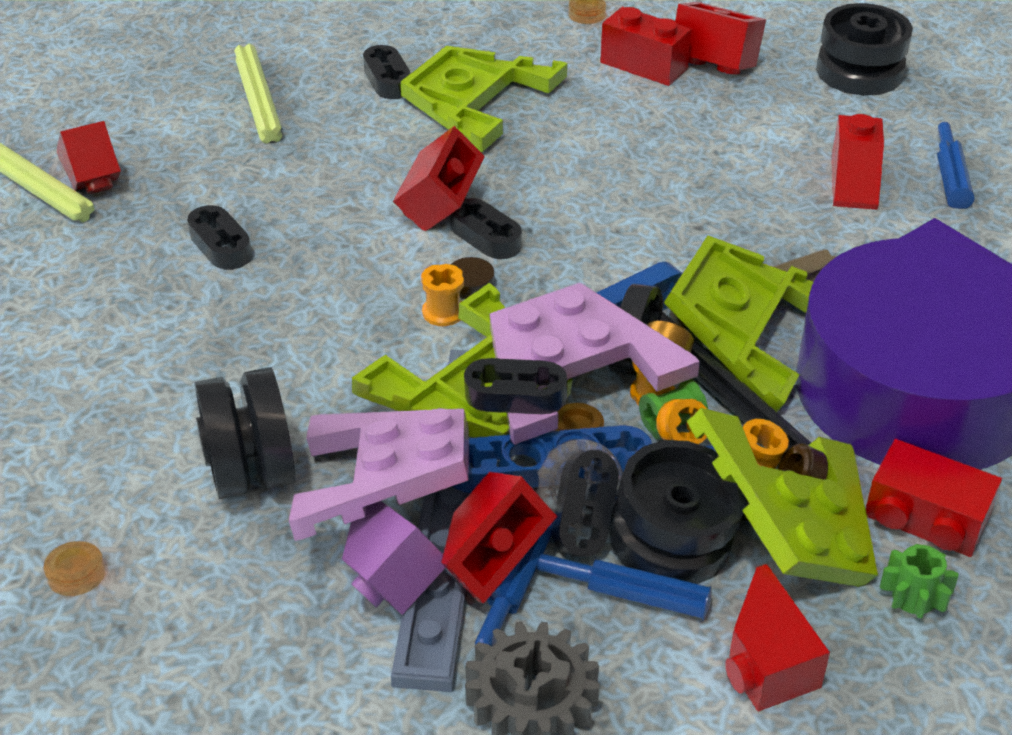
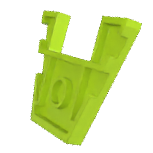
M445 46L401 81V96L448 130L455 126L480 152H483L503 134V120L478 110L512 81L549 94L567 78L568 63L553 60L552 67L534 65V57L518 56L513 61L495 59V52Z
M707 235L664 301V304L741 382L745 383L778 412L786 402L799 374L756 347L755 343L781 298L806 313L813 281L806 279L807 271L793 266L787 272L764 264V256Z
M488 283L459 303L458 319L487 338L431 378L423 381L396 361L384 355L352 377V393L360 398L397 411L433 410L439 408L464 409L469 427V437L510 435L507 413L476 410L466 401L464 388V372L472 362L480 359L495 358L490 331V313L505 308L500 302V292L495 286ZM572 378L567 380V397L571 395ZM485 383V387H491L493 383Z
M700 408L687 420L689 428L696 439L706 435L718 453L719 457L712 464L724 481L737 483L750 503L742 511L783 574L857 587L866 585L878 576L855 453L851 444L818 437L809 444V446L822 451L827 457L828 473L826 479L823 480L800 475L790 470L782 471L758 465L737 416Z

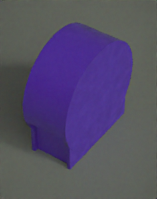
M936 218L931 219L900 238L866 243L843 252L832 259L822 268L812 284L796 372L799 374L796 381L797 392L803 407L813 422L832 440L851 444L856 455L881 465L894 439L979 470L991 467L1012 456V264Z

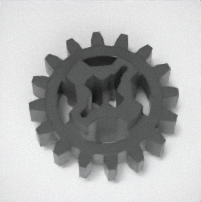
M522 621L516 622L515 634L507 636L498 628L493 630V646L478 642L475 645V661H467L465 666L466 706L474 707L475 724L480 726L492 721V735H506L507 733L514 735H552L555 733L559 735H574V722L579 725L588 726L591 722L592 707L598 706L600 683H598L599 665L598 662L588 661L589 646L586 643H581L571 647V631L568 629L559 632L556 637L549 635L548 622L541 621L536 632H527L526 626Z

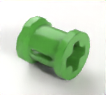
M692 379L679 383L677 389L660 395L648 393L640 398L639 411L642 422L655 439H662L657 430L656 418L659 410L666 402L672 399H695L708 409L705 395L699 385ZM678 413L681 423L677 427L687 423V420L691 418L689 413Z

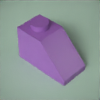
M382 501L367 505L365 517L350 524L342 560L358 575L351 585L376 608L385 600L403 615L446 568L441 563L443 554L415 525Z

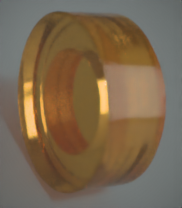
M570 0L568 16L571 20L581 24L598 23L606 16V2L604 0Z
M72 541L58 546L49 553L43 566L48 586L52 591L63 596L85 594L97 587L105 575V565L100 550L95 545L85 541Z

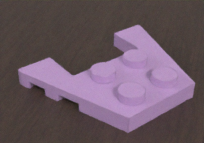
M577 283L490 313V331L495 358L554 362L566 371L567 380L625 358L632 359L656 391L698 376L699 360L693 354L582 283ZM539 386L538 389H543L547 386ZM557 411L542 415L507 413L510 439L514 445L558 429Z
M439 408L433 410L319 414L311 416L306 436L311 456L358 448L354 480L350 484L294 494L289 524L294 540H302L317 535L314 527L316 523L341 515L343 523L347 524L364 518L367 505L395 496L396 502L401 505L468 481L469 427L465 410Z

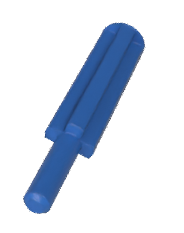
M942 122L938 125L941 142L939 143L940 151L937 153L947 203L951 208L966 209L973 204L975 197L962 144L958 140L954 141L951 125L948 122Z
M552 523L488 598L487 602L491 608L475 640V645L480 642L493 646V630L501 629L508 613H517L537 569L538 557L544 553L552 536Z
M540 554L536 565L539 571L587 582L588 590L702 618V621H704L711 604V586L706 587L595 559L593 566Z

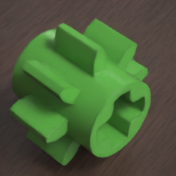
M920 544L908 547L903 553L895 549L892 550L888 566L884 567L880 581V589L892 591L893 602L891 607L894 609L901 608L908 613L916 614L918 618H923V615L930 612L933 608L945 612L959 576L958 572L946 570V554L939 552L933 547Z

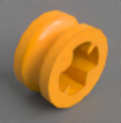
M672 399L666 402L659 410L656 418L660 437L663 440L690 441L696 444L703 443L707 436L704 435L702 438L696 439L688 423H686L689 432H678L676 427L681 423L678 413H689L692 417L700 408H707L695 399Z
M765 419L747 421L743 426V430L757 464L776 469L782 455L788 448L789 440L786 433L781 427Z

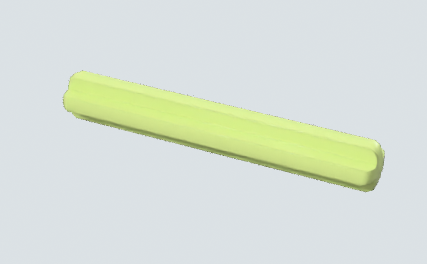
M249 43L245 47L238 45L234 50L235 60L259 138L266 144L271 141L279 142L282 138L281 124L256 48Z
M0 143V172L70 219L86 222L90 219V214L94 211V205L90 200Z

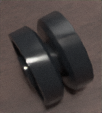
M868 3L846 4L832 9L826 14L823 22L822 45L819 50L816 66L819 78L834 89L861 96L881 95L895 90L903 80L907 60L905 56L908 54L913 26L909 19L896 10Z
M272 367L243 373L239 382L243 406L241 408H236L230 384L223 377L194 382L200 417H196L201 448L206 467H211L218 499L247 494L250 486L247 459L252 457L259 480L267 489L296 483L295 465L287 420Z
M663 440L643 446L628 459L621 477L609 529L611 547L623 565L699 584L711 579L726 564L747 499L737 483L724 481L712 464L719 457L717 452L690 441Z

